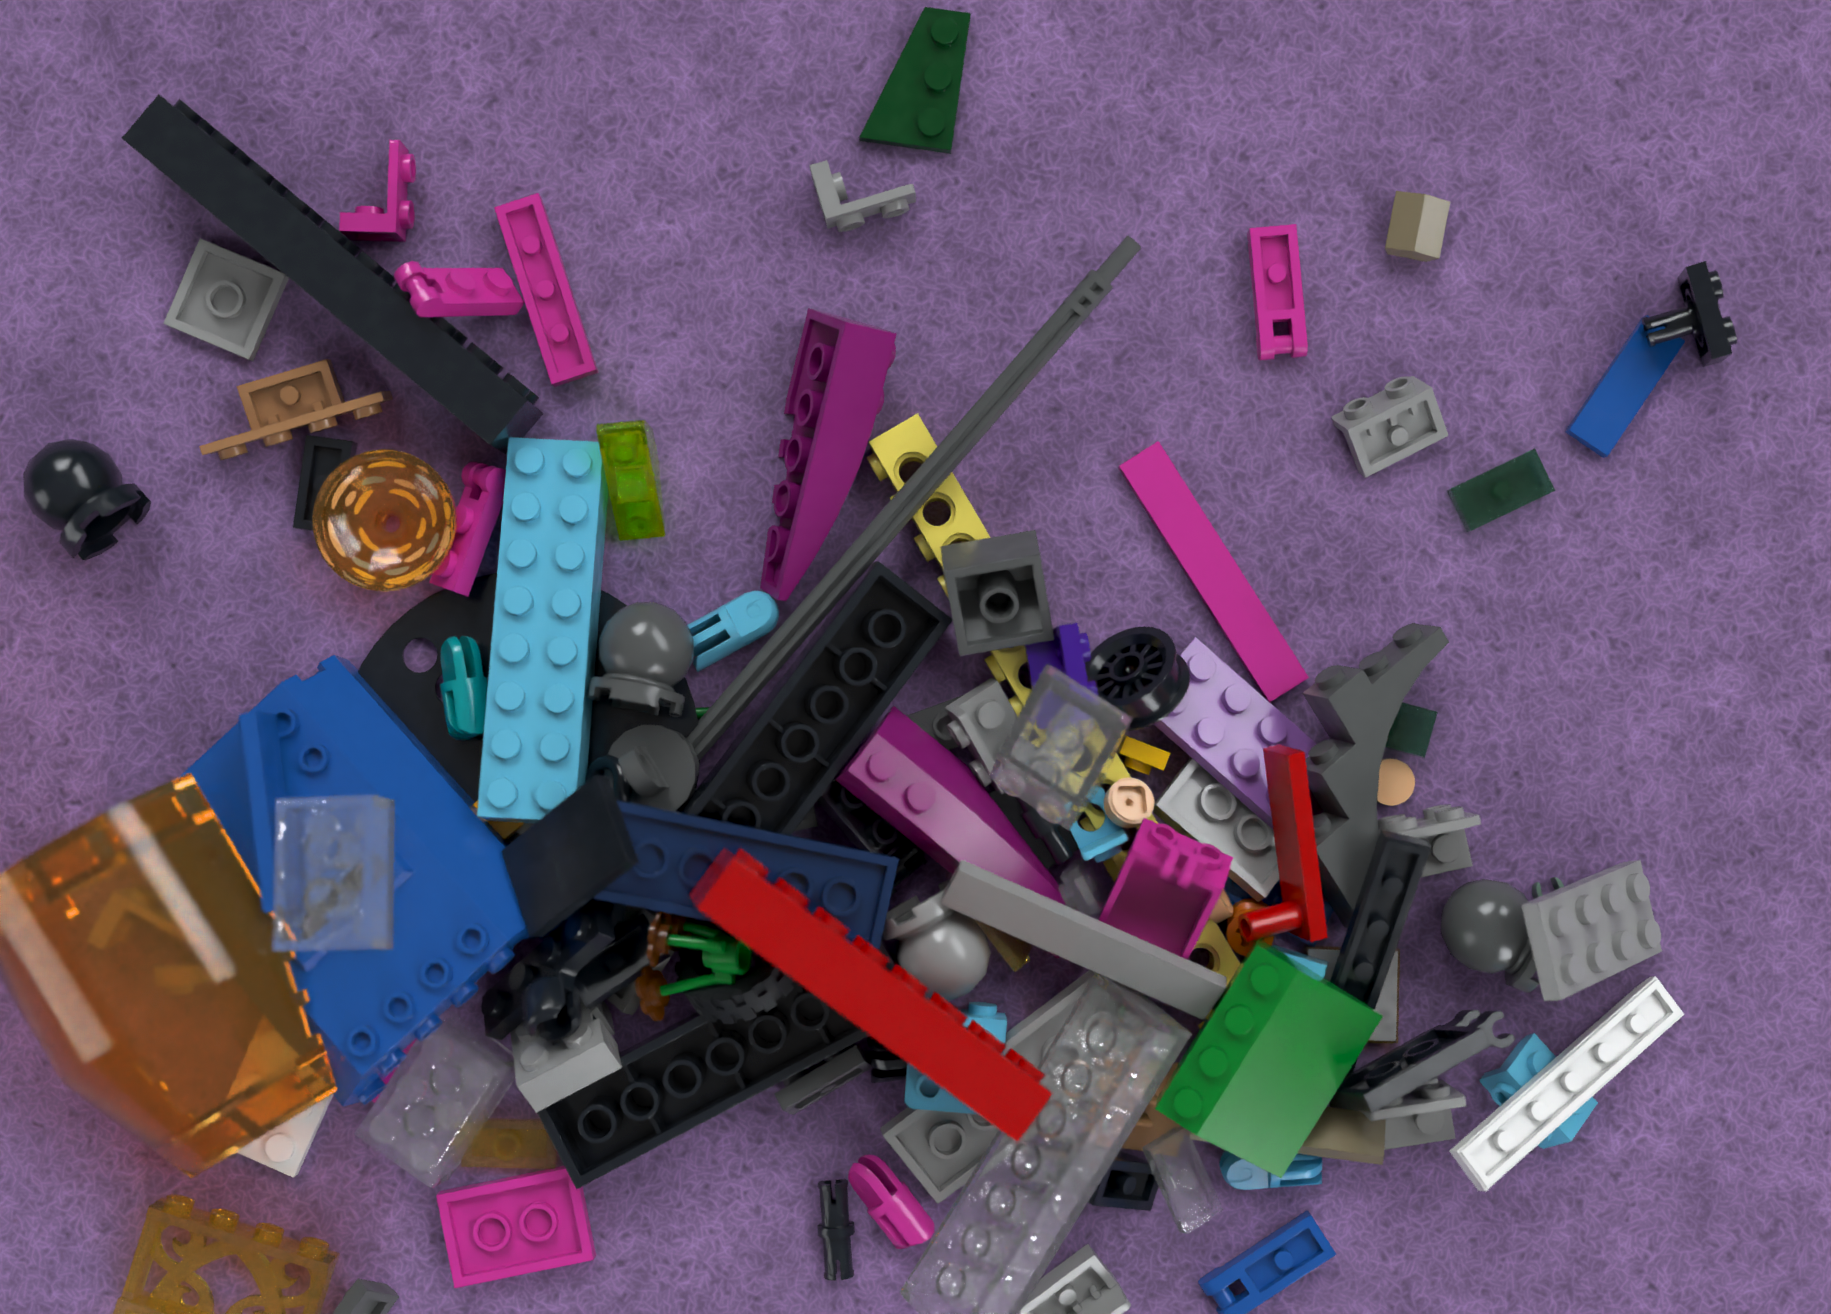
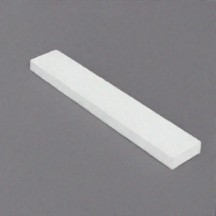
M1656 976L1649 977L1635 987L1449 1152L1477 1190L1487 1191L1678 1021L1684 1013Z

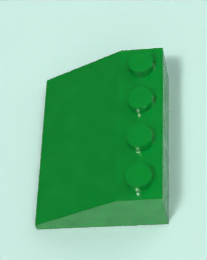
M1261 939L1255 940L1158 1096L1155 1110L1196 1136L1282 1178L1383 1018V1015Z

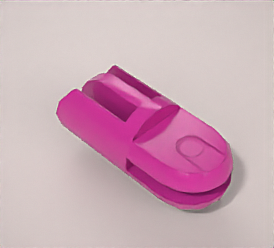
M868 1154L861 1156L858 1159V1163H853L848 1171V1179L852 1188L867 1206V1213L876 1221L897 1249L912 1247L931 1239L935 1232L933 1220L910 1192L905 1182H900L882 1159Z

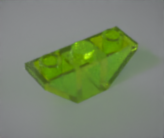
M645 420L596 424V433L619 541L665 537L660 468L653 428Z

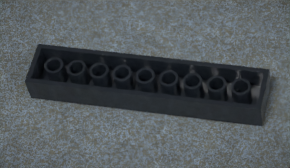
M158 94L122 137L126 143L497 450L507 455L509 437L524 438L544 414L534 406L539 399L536 394L509 372L503 379L499 377L498 374L503 370V367L473 342L467 348L463 347L462 345L468 338L443 317H419L410 304V293L401 290L398 283L393 288L391 287L396 281L394 276L365 252L361 251L359 253L361 250L182 100L179 99L173 106Z

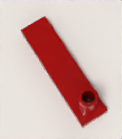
M1280 744L1263 748L1283 903L1240 914L1238 918L1239 930L1247 942L1284 932L1291 933L1309 942L1328 938L1305 751Z

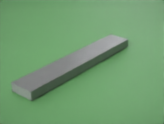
M961 860L943 892L940 904L1202 1020L1206 1018L1226 988L1227 977L964 860Z

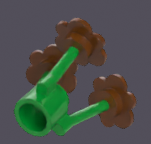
M656 911L648 935L647 959H649L650 966H657L660 953L667 954L669 950L677 952L682 947L702 950V960L705 967L711 968L714 973L668 984L659 970H652L650 966L642 967L641 976L635 980L636 994L641 999V1010L646 1015L650 1014V1017L655 1022L661 1021L664 1018V1007L668 1005L670 994L714 984L734 985L736 974H745L750 967L752 948L730 932L696 923L695 918ZM694 933L708 937V939L695 938L691 936Z

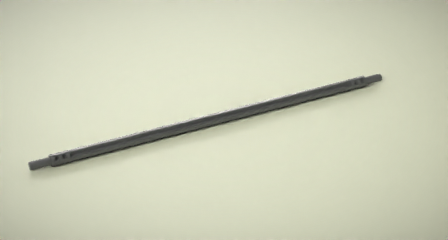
M1126 236L1097 271L1091 269L1086 277L1075 287L1074 291L1068 295L1047 322L701 717L697 727L686 738L693 746L698 761L703 758L1040 370L1101 303L1102 299L1108 295L1113 289L1112 281L1141 249V246L1135 240Z

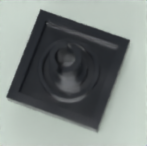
M1706 261L1685 267L1677 278L1684 307L1651 317L1642 318L1644 332L1662 326L1665 327V329L1648 333L1646 339L1649 347L1692 334L1696 342L1702 367L1720 363L1732 354L1731 345L1737 344V337L1730 316L1722 318L1718 299L1724 298V293L1718 272L1716 270L1709 272Z

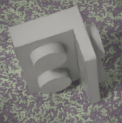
M1414 376L1396 378L1385 385V390L1369 398L1363 397L1352 400L1343 407V411L1331 417L1334 426L1344 433L1358 473L1365 478L1449 436L1432 387Z
M991 677L945 707L952 720L947 725V728L961 749L967 746L974 761L969 763V767L983 787L990 785L1002 795L1009 790L1005 782L1007 779L1040 759L1001 686L994 678Z

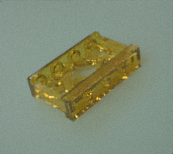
M170 1194L166 1198L162 1197L148 1206L145 1215L146 1220L121 1297L117 1299L113 1314H217L214 1313V1298L210 1287L194 1271L213 1260L237 1254L251 1272L261 1294L249 1295L238 1300L225 1314H242L245 1308L251 1306H264L265 1311L255 1310L254 1314H286L285 1308H295L303 1305L305 1307L302 1314H320L340 1253L328 1250L329 1243L315 1237H303L301 1241L283 1236L284 1229L271 1223H257L256 1227L239 1222L240 1216L233 1211L216 1208L212 1209L210 1213L194 1208L195 1201L189 1197ZM171 1225L186 1229L191 1234V1240L188 1244H182L176 1237L172 1239L174 1251L178 1256L184 1258L179 1263L166 1254L161 1243L163 1231ZM207 1236L217 1239L216 1241L206 1245ZM265 1255L274 1257V1259L269 1263ZM154 1260L163 1269L167 1270L168 1273L150 1293L144 1291V1287ZM287 1263L306 1267L311 1277L310 1286L307 1291L300 1295L283 1296L281 1289L292 1286L299 1279V1277L290 1278L286 1275L284 1270ZM183 1281L191 1285L199 1294L197 1305L192 1306L183 1302V1294L192 1291L189 1287L181 1285Z

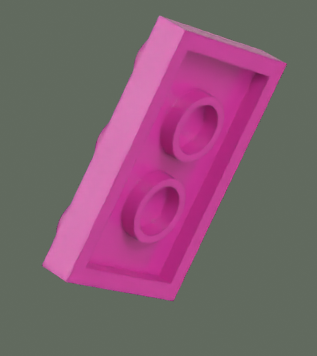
M565 1166L442 1190L436 1195L454 1288L591 1261L596 1257L583 1186L576 1189Z

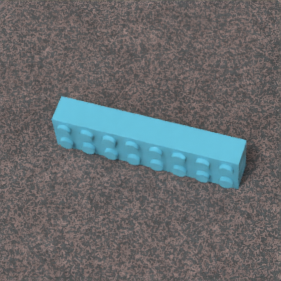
M509 437L477 808V817L487 821L537 823L585 784L593 701L587 698L590 679L595 675L611 455L604 442Z

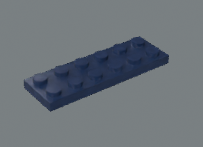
M617 800L639 863L593 898L713 921L695 907L689 894L723 848H726L734 855L742 848L770 871L765 877L770 882L775 884L778 878L781 877L810 900L806 908L812 913L815 912L818 906L822 907L850 930L846 938L853 942L855 937L859 935L879 950L899 860L897 857Z

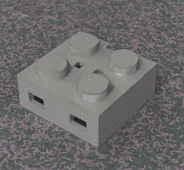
M580 998L582 1021L575 1033L567 1038L547 1041L540 1037L539 1024L536 1035L531 1037L524 1028L523 1022L510 1032L517 1087L535 1112L622 1068L618 1045L612 1037L615 1034L612 1015L604 1001L594 1008L588 1009Z

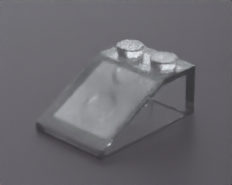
M1048 664L1042 671L1001 747L989 778L995 781L1000 789L1008 795L1019 797L1037 809L1038 813L1047 821L1058 823L1069 831L1098 793L1132 718Z

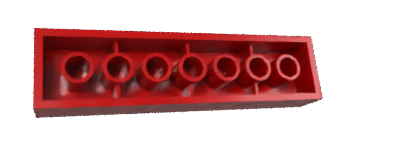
M726 848L722 849L689 894L690 899L698 910L1014 1141L1019 1142L1053 1094L1041 1083L1045 1077L1042 1071L1011 1047L1006 1054H1003L1007 1046L973 1019L968 1026H965L964 1023L968 1017L934 991L931 997L927 998L925 994L929 988L896 963L891 970L885 967L890 959L864 938L857 935L853 942L846 938L850 930L822 907L818 906L815 912L812 913L806 908L810 900L787 881L779 877L775 884L765 878L770 871L745 850L740 848L734 855Z

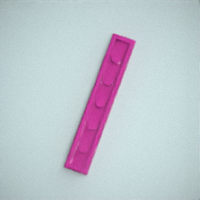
M1159 441L1119 465L1118 469L1263 697L1272 702L1308 679L1307 673Z

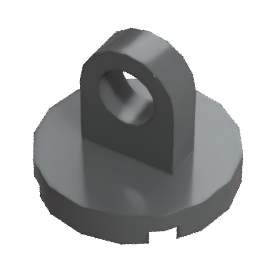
M640 725L625 731L612 744L608 755L618 757L620 768L632 786L631 803L679 812L691 799L696 790L697 776H699V761L695 750L680 732L663 725ZM604 769V776L609 777L613 788V775L610 770Z

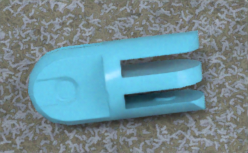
M762 591L747 592L688 624L694 639V656L697 657L693 660V665L697 672L768 634L776 626L779 618V609L775 600L769 594Z

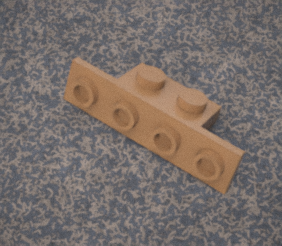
M325 359L236 386L251 431L201 445L199 448L202 455L218 453L220 461L248 453L247 443L263 439L265 447L292 440L291 430L308 425L310 433H315L338 426L335 417L353 412L355 420L381 413L383 411L380 403L393 400L390 391H380L345 402L331 359Z

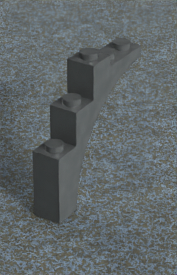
M1417 623L1405 625L1394 633L1393 641L1380 652H1375L1365 657L1359 663V668L1341 665L1330 666L1321 671L1315 678L1316 683L1302 693L1330 737L1329 740H1324L1311 748L1308 753L1309 757L1306 758L1309 789L1324 811L1313 816L1322 893L1343 926L1347 929L1379 837L1377 816L1379 771L1388 734L1406 694L1423 669L1449 643L1443 630L1438 626Z

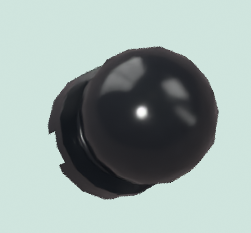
M67 439L48 443L29 460L23 473L24 498L32 513L52 529L63 531L60 535L59 543L72 558H75L78 554L82 560H88L112 548L119 542L113 534L130 518L136 524L140 523L150 509L151 501L135 483L122 485V474L111 456L96 445L85 441Z

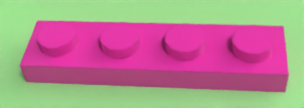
M539 193L494 207L551 384L557 387L599 373L542 197Z

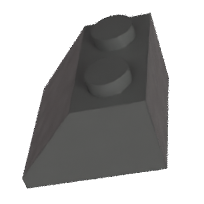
M1036 530L941 546L943 572L959 656L1054 640Z

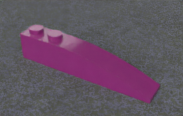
M810 308L807 311L784 414L795 415L792 437L790 440H780L778 458H785V467L787 469L786 480H783L778 485H774L772 498L775 514L777 517H780V525H772L768 529L760 585L762 590L780 601H787L814 560L839 515L859 470L876 415L879 414L883 407V386L887 370L892 366L896 356V345L894 343L896 333Z
M895 706L888 711L835 779L951 874H954L961 860H964L1078 911L969 767ZM1049 952V953H1050L1051 955H1053L1055 958H1059V957H1060V956H1057V955H1055V954Z

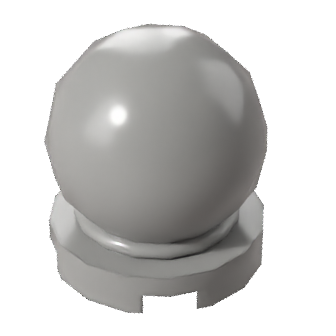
M950 880L938 884L941 891L920 903L916 895L887 911L882 940L892 938L899 940L896 953L897 963L929 988L925 994L926 997L930 998L935 991L946 1000L951 1001L971 992L986 975L991 951L986 932L976 919L940 904L943 892Z

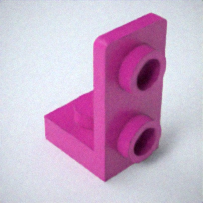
M400 140L389 141L387 213H384V209L375 206L355 207V213L340 212L339 231L349 240L406 242V229H413L415 211L412 200H407L408 183L415 182L416 161L414 155L409 154V150Z

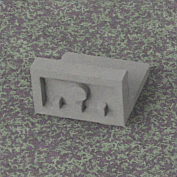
M1444 804L1423 809L1424 818L1416 819V816L1405 817V814L1378 819L1379 834L1381 830L1428 840L1431 850L1421 877L1473 866L1464 828L1481 825L1479 814L1464 812L1463 806L1451 807V804Z
M1435 1077L1374 1113H1362L1370 1121L1386 1119L1384 1150L1456 1139L1451 1109L1466 1106L1465 1095L1444 1080L1438 1081V1077Z

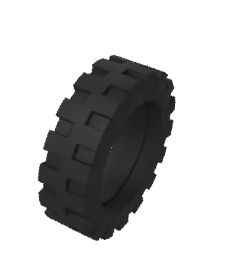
M705 920L706 924L704 925L727 931L713 921ZM694 933L691 936L695 938L708 939V937ZM682 947L679 950L678 955L681 959L675 963V973L679 977L676 979L677 982L712 974V969L705 967L703 963L702 950ZM764 959L754 971L735 981L734 985L714 984L684 991L683 993L697 1013L703 1014L707 1020L716 1023L718 1019H721L724 1024L736 1023V1019L743 1018L744 1021L756 1018L757 1012L763 1009L766 1012L777 1005L776 1000L782 995L786 997L794 988L792 985L794 979L770 961Z

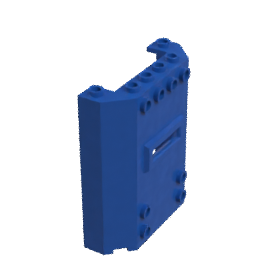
M333 655L319 662L317 666L319 671L315 675L302 681L296 674L282 681L249 711L276 714L299 909L263 913L261 908L239 722L138 814L134 825L140 833L138 837L134 836L127 840L124 850L342 1106H347L359 1102L366 1105L375 1099L387 1086L382 1080L406 1058L407 1055L403 1050L416 1038L421 1042L434 1033L443 1023L439 1016L452 1004L457 1008L467 1002L479 989L475 983L488 970L494 974L508 964L515 956L511 949L518 942L524 939H535L536 937L529 936L501 852L511 844L510 840H504L487 820L477 817V809L473 806L475 803L473 799L361 677L358 669L349 660ZM371 855L384 871L309 941H306L294 926ZM558 924L555 928L549 931L546 935L539 938L543 940L545 937L550 935L560 924Z

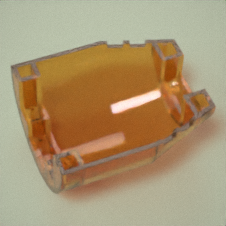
M191 773L153 788L96 816L31 853L0 874V979L60 1081L190 1179L338 1090L320 1033L311 1035L303 1006L310 1002L306 989L297 991L289 962L296 958L292 943L273 912L263 913L259 887Z

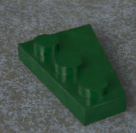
M924 7L859 136V141L951 154L971 13Z

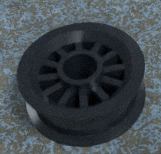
M1135 627L1114 634L1091 652L1090 661L1084 662L1087 681L1094 680L1097 687L1099 708L1094 709L1095 714L1103 725L1117 731L1139 730L1162 720L1180 704L1190 683L1189 667L1185 660L1176 654L1173 640L1166 632L1154 627Z

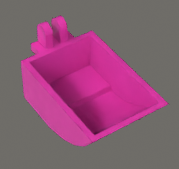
M1143 818L1098 920L1188 960L1223 891L1233 857L1221 852L1213 845L1200 843L1184 836L1168 825L1155 823Z

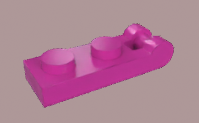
M1296 224L1250 228L1247 231L1258 360L1274 359L1275 354L1290 353L1292 358L1304 357L1307 355L1308 343ZM1288 322L1289 334L1274 336L1273 323Z
M411 261L401 265L394 273V279L401 290L410 293V304L419 317L517 315L525 303L514 286L512 279L503 268H422L418 262Z
M474 461L468 463L463 468L461 478L465 488L459 504L453 510L452 517L449 520V527L451 528L450 544L440 560H438L441 550L436 555L433 562V574L429 583L467 597L469 596L503 504L506 470L503 468L488 466Z

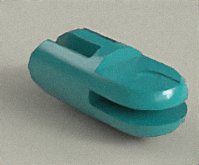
M455 636L449 637L441 647V667L444 683L440 684L448 733L455 740L465 741L484 733L488 678L483 676L481 655L477 642L468 636H461L460 639Z

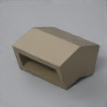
M1396 191L1385 244L1387 254L1423 262L1439 259L1450 201L1427 194Z

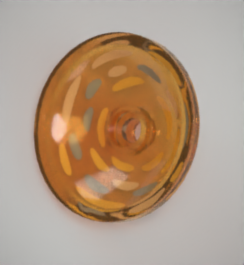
M390 449L363 452L340 464L321 486L313 510L315 541L328 566L347 582L364 589L379 592L407 589L431 576L448 556L457 528L455 502L448 485L441 475L420 458L409 453ZM392 516H397L400 520V526L395 532H389L386 528V522Z

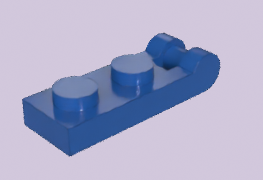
M1307 1210L1223 1266L1215 1268L1200 1278L1198 1284L1206 1296L1212 1295L1218 1305L1216 1309L1218 1314H1247L1337 1254ZM1240 1278L1246 1290L1239 1295H1233L1228 1285Z

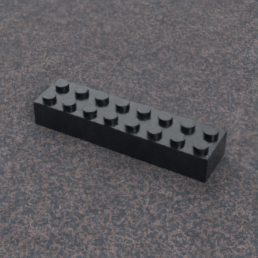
M879 561L873 562L843 596L680 813L792 835L953 619Z
M881 939L879 950L890 959L885 967L891 970L897 962L886 941ZM794 980L792 982L794 988L786 997L782 995L776 1000L777 1005L767 1012L765 1009L757 1012V1017L751 1020L744 1021L743 1018L736 1019V1023L724 1024L721 1019H718L716 1023L711 1022L703 1014L700 1015L697 1012L620 1052L622 1068L538 1111L537 1114L576 1189L869 1036V1034Z

